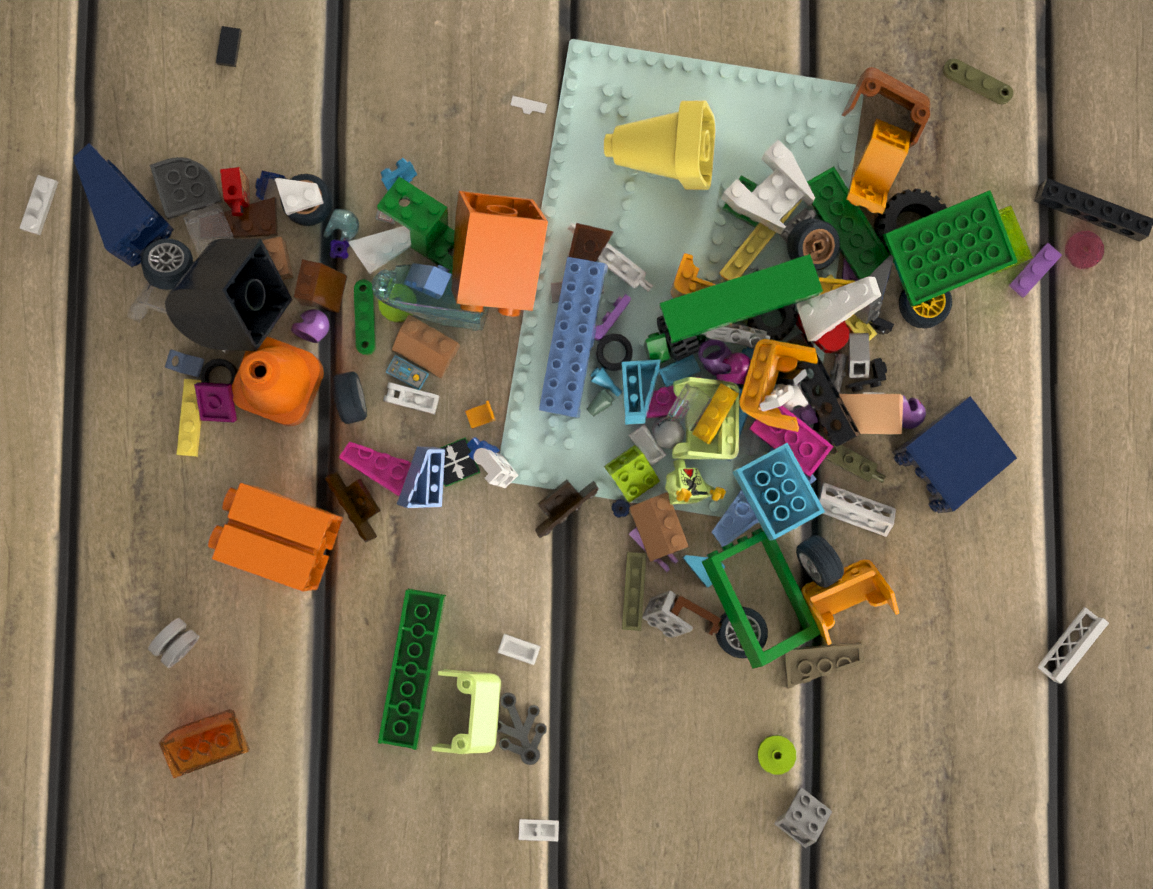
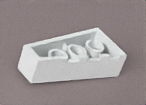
M866 277L796 304L808 341L818 340L822 335L834 329L835 326L879 298L881 293L876 278Z

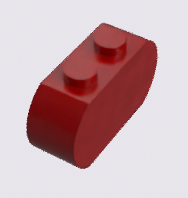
M797 312L796 327L805 333L799 312ZM841 322L834 329L822 335L821 338L812 342L824 353L839 351L846 345L849 339V329L846 326V322Z

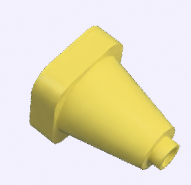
M681 101L678 112L615 127L613 134L605 135L604 154L606 157H613L616 165L679 180L685 190L710 189L715 146V119L707 101Z

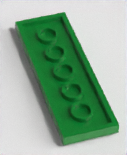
M833 166L807 181L815 197L811 205L822 221L828 222L836 229L840 238L839 250L857 279L860 280L870 276L890 255L860 207L846 200L849 189Z

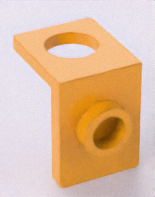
M488 400L486 404L465 411L471 429L496 421Z

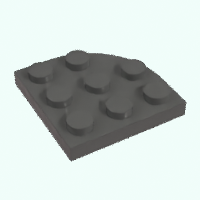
M176 157L150 165L164 213L168 220L222 203L214 177L202 164L189 158Z

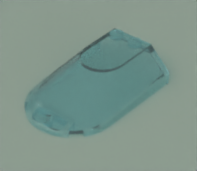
M398 265L396 269L390 271L384 269L376 274L372 280L374 295L391 307L439 325L483 331L490 307L484 306L481 313L462 310L460 304L456 303L451 291L452 275L439 300L404 284L412 265Z

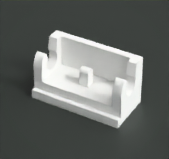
M520 819L519 840L558 842L559 821Z

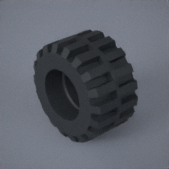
M793 303L777 309L782 316V323L778 327L767 326L762 321L761 314L746 319L748 320L747 326L767 331L770 340L780 341L794 329V325L797 322V311L794 310L796 306Z
M663 315L657 318L659 333L665 334L668 352L674 360L678 362L699 352V343L696 336L671 343Z

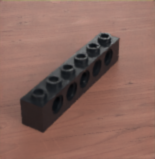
M1048 178L1039 185L1034 202L1139 242L1149 237L1153 226V218Z
M801 333L785 342L814 348L811 341H808L806 333ZM817 354V364L798 361L796 368H804L806 372L809 368L813 370V378L810 379L806 376L801 381L800 386L803 392L807 393L811 399L809 403L813 410H816L819 414L820 424L826 427L829 433L827 435L829 441L837 447L861 434ZM818 385L823 389L821 396L816 393ZM827 402L832 405L830 413L825 410ZM836 419L841 422L840 430L834 426Z

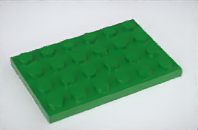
M991 190L883 234L889 252L894 258L893 262L911 307L1018 262Z

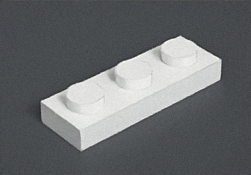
M40 175L37 176L20 229L41 235L58 185L56 180Z

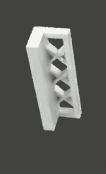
M823 483L818 499L825 511L823 514L887 537L894 525L895 508ZM826 491L832 492L835 496L827 495ZM844 498L851 499L853 503L847 502ZM863 505L869 506L871 510L865 509ZM881 511L889 513L890 516H884Z
M1084 607L1037 668L1054 682L1062 683L1109 622L1104 618H1098ZM1085 614L1093 619L1089 627H1082V618ZM1074 630H1079L1080 638L1076 642H1071L1070 633ZM1062 645H1067L1068 653L1064 657H1059L1058 648ZM1055 660L1056 668L1051 673L1044 666L1048 661Z

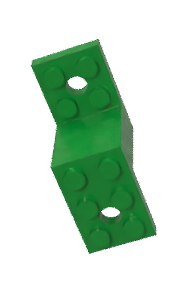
M398 177L377 205V209L410 230L411 248L435 264L449 269L448 272L452 274L453 256L449 255L448 251L454 249L455 230L448 226V207L403 178ZM406 199L410 204L403 207L399 205V202Z

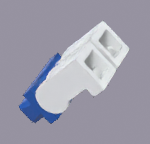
M476 437L467 443L468 448L471 450L468 454L469 457L477 464L482 465L488 473L485 479L489 484L506 488L518 476L507 460L498 453L500 450L496 446L488 444L484 440L479 441Z

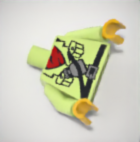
M684 459L673 461L675 470L667 474L665 489L669 494L670 505L698 503L710 496L714 501L724 498L726 494L725 489L721 487L714 488L702 479L697 468H687Z

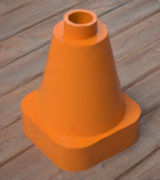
M266 337L257 351L245 352L232 384L233 401L239 408L285 426L299 425L307 418L323 379V365L316 356L308 351L274 338Z

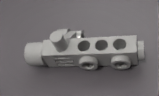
M729 324L702 333L713 340L717 339L723 342L748 346L749 348H755L757 342L762 339L770 340L767 331L737 324Z

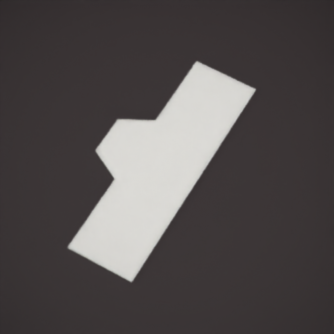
M513 96L511 101L512 106L522 108L523 113L530 114L532 111L545 113L547 107L545 103Z

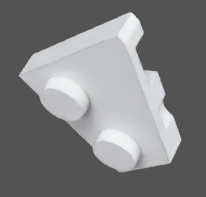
M281 178L275 179L287 215L324 203L316 183Z

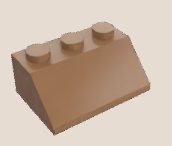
M409 314L398 332L392 351L435 376L442 378L460 345L455 340Z
M668 492L629 507L650 562L689 547L673 505H670Z

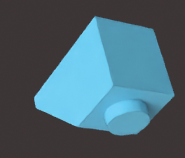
M684 555L682 558L706 588L710 587L712 583L701 562L708 557Z

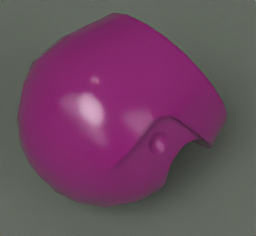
M743 353L729 354L722 363L730 365L731 372L728 374H716V379L744 384L751 359Z

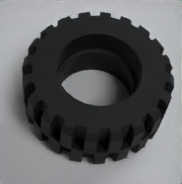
M915 188L913 191L907 189L903 190L902 193L895 194L886 202L883 214L878 213V217L875 219L874 225L877 227L874 231L889 254L890 252L883 234L897 229V218L903 212H915L924 218L948 208L945 203L941 204L939 202L940 198L937 195L932 197L930 196L931 192L927 190L921 193V189Z

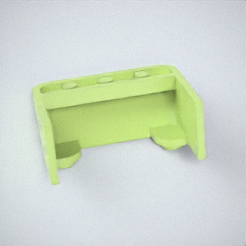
M449 669L438 671V675L457 677L459 691L472 695L468 734L460 733L456 735L452 740V744L438 743L432 747V751L458 754L487 753L492 751L496 746L501 692L499 676L493 673Z

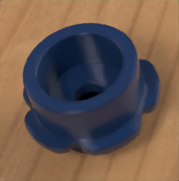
M617 499L612 504L611 510L618 518L626 517L629 514L630 504L627 501L625 502L624 499Z

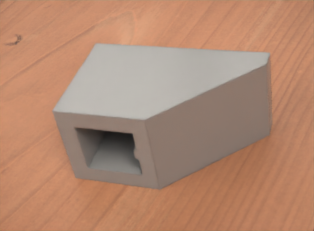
M849 333V378H869V333Z

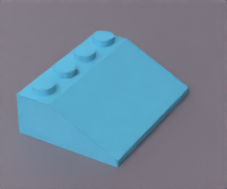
M788 443L732 472L769 541L784 535L825 512Z

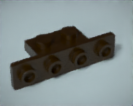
M337 472L325 477L329 488L334 492L339 504L344 508L349 520L357 529L359 536L365 543L375 539L377 535L368 520L381 510L362 480L358 479L346 487Z
M566 479L542 499L538 506L549 518L535 529L537 536L542 538L550 534L558 523H563L570 513L579 510L587 499L593 498L599 490L597 484L592 481L578 492Z

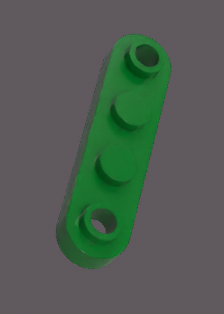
M361 279L354 285L356 349L362 355H371L376 349L374 287L370 281ZM361 286L367 287L364 292L360 291ZM364 342L369 343L367 348L362 347Z

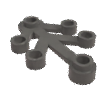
M507 692L502 695L500 702L504 708L508 709L515 729L505 725L498 719L502 727L497 729V732L501 731L519 739L523 747L511 743L508 738H502L499 742V747L502 750H509L521 755V760L525 764L533 765L540 758L538 745L542 736L547 731V726L544 723L536 725V734L530 744L527 736L535 717L539 715L540 709L537 705H531L528 708V716L523 726L515 707L516 697L513 693ZM511 697L512 703H506L505 698ZM535 707L538 712L531 714L530 709ZM543 726L545 731L540 733L537 728ZM504 740L508 741V747H503L501 742ZM532 751L534 757L528 758L527 752Z

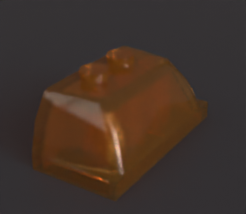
M231 709L177 727L166 734L159 742L173 778L239 756L250 750L235 711Z

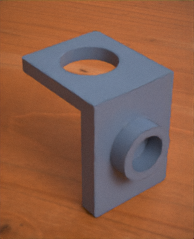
M170 349L165 368L199 377L204 359ZM174 356H178L179 359L176 366L172 365Z

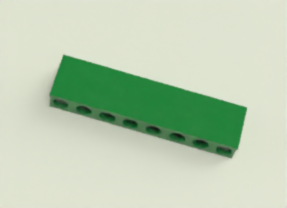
M808 254L659 303V308L662 311L671 343L818 296L823 292L811 255Z
M409 588L405 592L378 738L379 744H389L413 750L418 749L446 595Z

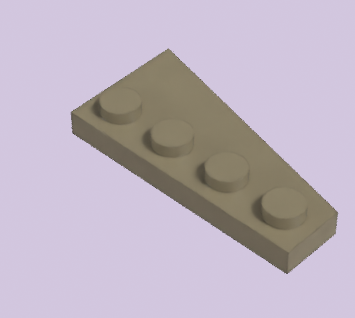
M862 643L802 647L784 654L786 685L789 689L797 684L807 683L812 679L830 675L829 673L838 670L842 671L864 663Z

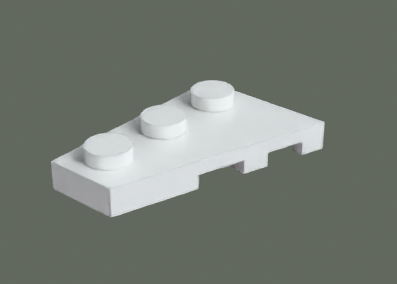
M405 226L349 241L348 243L371 274L411 247L410 231Z

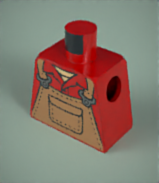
M240 167L220 169L223 199L231 208L232 216H242L243 208L250 206L249 179Z

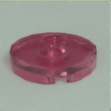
M1080 231L1073 234L1065 245L1066 258L1069 259L1074 267L1079 269H1088L1097 265L1104 255V244L1101 238L1090 231ZM1084 246L1088 248V252L1083 250Z

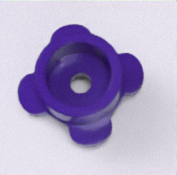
M332 240L330 243L331 258H348V241Z

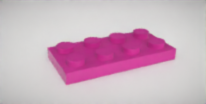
M783 405L777 407L782 415L796 417ZM796 417L799 426L798 432L768 426L755 419L748 429L773 449L788 443L804 474L808 477H811L834 447L798 417Z

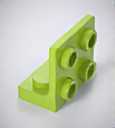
M636 445L604 466L629 503L660 482L645 455Z

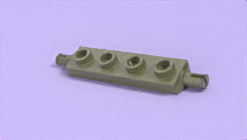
M815 431L834 446L825 457L826 460L867 482L872 478L881 483L884 482L886 476L876 471L878 464L843 445L836 447L835 444L829 441L828 437Z

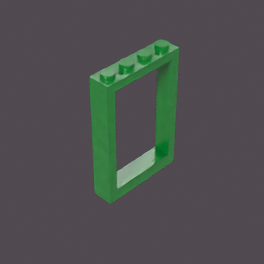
M762 528L751 532L752 536L749 538L745 535L737 539L738 543L735 545L731 542L723 546V551L721 552L715 550L707 554L708 558L701 561L752 669L765 666L821 634L776 539L769 541ZM759 542H762L803 627V630L764 652L721 564V561Z

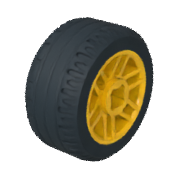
M904 289L899 298V309L902 317L910 325L922 329L934 327L944 321L952 308V295L950 291L912 307Z

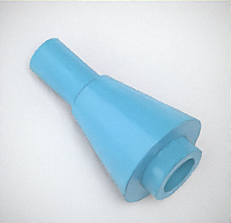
M603 366L600 369L596 367L590 374L592 377L591 382L607 390L609 389L617 397L622 393V390L614 384Z

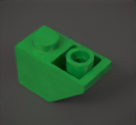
M659 332L648 335L644 342L648 360H661L660 364L669 361L670 356L665 334L659 335Z

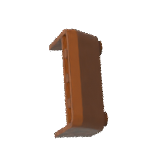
M867 68L861 74L842 116L845 117L854 109L861 94L873 97L878 93L911 111V119L916 123L911 132L909 148H911L918 142L930 117V99L925 94L877 68Z

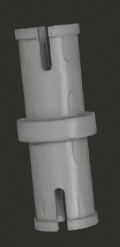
M837 353L835 354V362L830 375H832L831 380L838 393H840L842 379L846 375L844 370L848 356Z

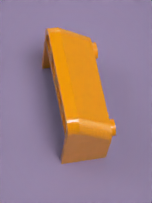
M769 339L758 341L739 401L742 411L768 426L798 432L799 426L796 417L782 415L778 408L762 411L760 403L773 392L779 372H792L796 368L798 361L817 364L816 348Z
M860 560L844 567L843 577L829 587H820L813 581L802 588V595L828 645L832 644L828 629L832 628L835 624L833 615L867 600L870 605L875 607L888 603L895 615L899 614L894 591L870 560Z

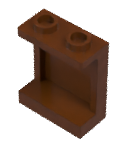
M678 594L676 595L674 606L670 610L671 613L678 616L682 607H685L710 622L705 631L711 636L713 633H718L722 625L720 623L721 618Z

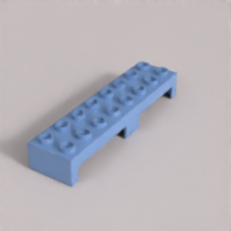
M567 257L539 406L540 411L576 418L580 417V404L590 351L594 344L595 324L603 281L608 269V265L605 263Z

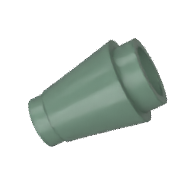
M604 389L598 392L586 409L595 417L613 405L612 402L615 399Z

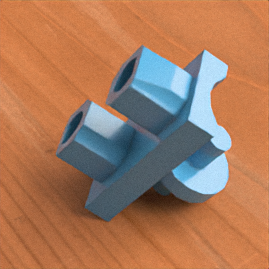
M402 158L396 163L398 169L393 172L389 168L381 171V180L387 190L392 187L398 177L411 182L412 178L418 175L410 161L407 162Z

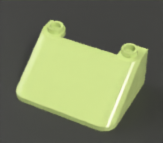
M687 377L673 382V390L676 397L687 399L686 443L680 442L674 445L672 458L734 459L738 455L739 395L711 444H707L692 434L719 385L722 383L739 393V388L735 383Z

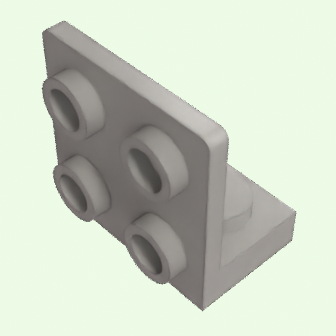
M667 591L650 598L642 618L648 621L647 623L650 626L657 627L663 631L665 636L673 638L692 631L693 627L670 612L674 606L676 594L672 591Z
M800 788L787 812L778 817L774 824L806 848L817 841L832 811L806 790Z

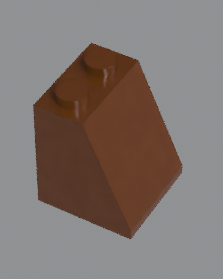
M302 259L293 297L304 306L339 313L348 276L322 263Z

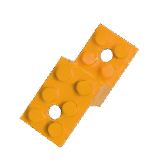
M876 118L870 140L852 175L846 200H849L855 206L861 205L866 207L872 213L883 214L886 208L888 192L908 154L911 132Z

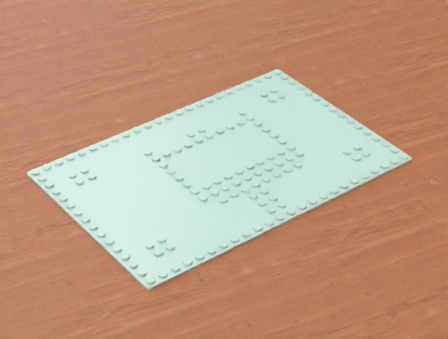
M576 39L569 41L541 212L548 221L533 311L524 310L500 450V454L518 474L511 483L554 490L567 479L580 492L594 481L599 488L595 497L613 500L624 499L625 502L627 501L604 466L635 445L628 435L643 424L625 425L622 370L609 371L605 369L614 384L622 390L618 397L609 389L607 390L615 399L612 402L613 405L595 417L587 411L586 408L598 392L605 389L590 381L592 378L590 374L596 367L599 369L602 367L596 356L597 345L600 340L594 339L593 347H591L580 404V417L576 418L539 410L559 304L552 303L551 283L563 282L566 261L574 235L567 229L570 224L573 223L576 226V223L614 231L608 243L646 272L645 280L653 285L649 292L640 285L635 289L607 269L603 281L604 294H601L595 328L598 325H603L602 319L608 311L612 313L615 309L613 304L618 297L623 298L625 294L631 298L630 303L606 335L612 333L621 334L630 341L633 349L631 361L648 360L644 348L645 339L648 338V335L659 332L657 318L663 315L659 308V303L673 299L670 291L684 253L692 255L693 264L695 267L700 268L697 278L716 285L727 281L719 275V272L756 227L722 210L726 203L721 199L722 195L737 179L739 180L741 175L758 184L757 187L774 171L762 160V157L777 140L792 152L806 181L834 166L849 189L864 95H860L854 109L845 117L842 116V113L856 87L855 84ZM705 100L714 115L715 146L712 181L709 190H685L679 180L616 165L613 157H606L604 154L605 135L613 134L616 126L678 112L681 101ZM802 200L801 203L797 206V208L784 222V225H786L790 220H792L804 208H807L808 211L813 210L816 214L815 219H821L814 210L813 206H808ZM777 232L742 276L754 272L757 268L762 270L791 260L787 251V243ZM840 250L830 266L816 271L818 277L825 278L831 274L836 279ZM777 309L761 314L762 321L769 327H778L782 323L781 313ZM744 319L732 324L748 327V320ZM795 324L794 329L780 342H787L803 332ZM612 341L605 345L603 355L608 362L616 364L624 359L626 350L621 343ZM811 341L823 363L825 353ZM724 342L732 353H741L743 348L747 349V346ZM717 345L709 346L704 350L703 357L706 358L707 355L721 350V348ZM698 352L693 354L701 371L690 377L718 380L716 376L704 368L703 363L699 360ZM670 353L669 361L661 363L660 369L671 363L676 362V360L672 358ZM809 368L807 370V376L810 379L813 378L814 372L812 369ZM658 374L654 391L665 387L660 374ZM819 385L816 387L817 394H819ZM797 405L793 409L800 408L802 406ZM748 415L739 438L738 455L731 462L724 459H684L686 467L697 468L702 479L714 488L721 487L725 489L726 494L724 498L714 501L710 496L698 503L673 504L675 510L717 517L724 515L741 491V487L732 472L767 454L771 448L748 429L755 421V418ZM686 416L675 417L685 431L682 442L686 443ZM646 418L644 425L651 434L653 423L658 418ZM811 424V425H808V426H809L811 429H813L814 424ZM661 447L666 456L651 466L660 482L631 503L638 504L668 492L665 489L666 476L675 470L673 461L677 460L672 458V449Z

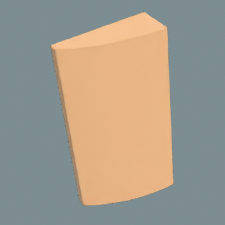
M839 394L860 434H902L903 395ZM827 402L825 410L830 413L832 405ZM837 419L834 421L836 429L840 430L841 422ZM824 427V433L829 434L826 427Z

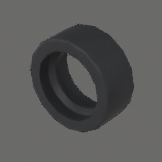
M612 333L600 340L597 345L596 356L603 368L609 371L622 370V362L631 361L633 349L630 341L625 336ZM612 341L621 343L626 350L624 359L616 364L608 362L603 355L605 345Z
M220 358L212 359L202 368L200 378L203 383H210V372L218 366L229 369L231 373L229 384L231 386L238 372L235 365Z

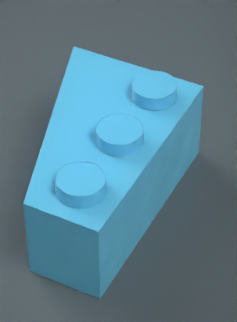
M661 360L622 362L625 425L645 423L658 378Z

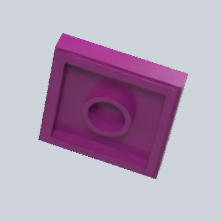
M203 382L194 384L200 421L232 423L237 421L231 384Z

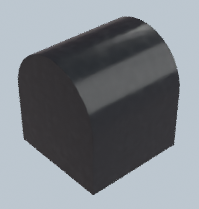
M261 238L217 239L206 246L168 294L165 300V309L173 325L188 339L203 347L214 350L257 351L293 299Z

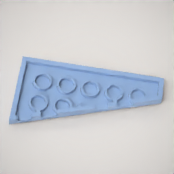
M813 474L811 477L806 476L810 484L817 480ZM742 489L711 531L722 547L759 522Z

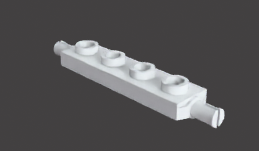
M571 223L567 229L570 230L573 234L575 230V225ZM607 243L598 261L607 264L610 271L635 289L640 285L649 292L653 285L645 280L646 272Z

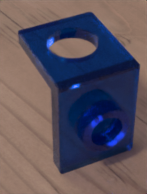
M262 170L261 176L257 179L255 185L257 189L256 196L260 200H264L269 179H286V177Z

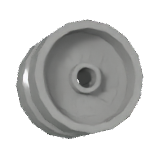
M180 618L167 625L148 647V650L154 656L162 655L161 662L167 668H171L179 662L199 639V635L193 630L185 632L187 624Z

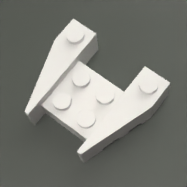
M777 140L762 157V160L774 172L752 193L737 179L724 191L721 199L735 212L751 218V220L782 234L786 226L780 220L800 200H803L810 206L815 197L792 152Z

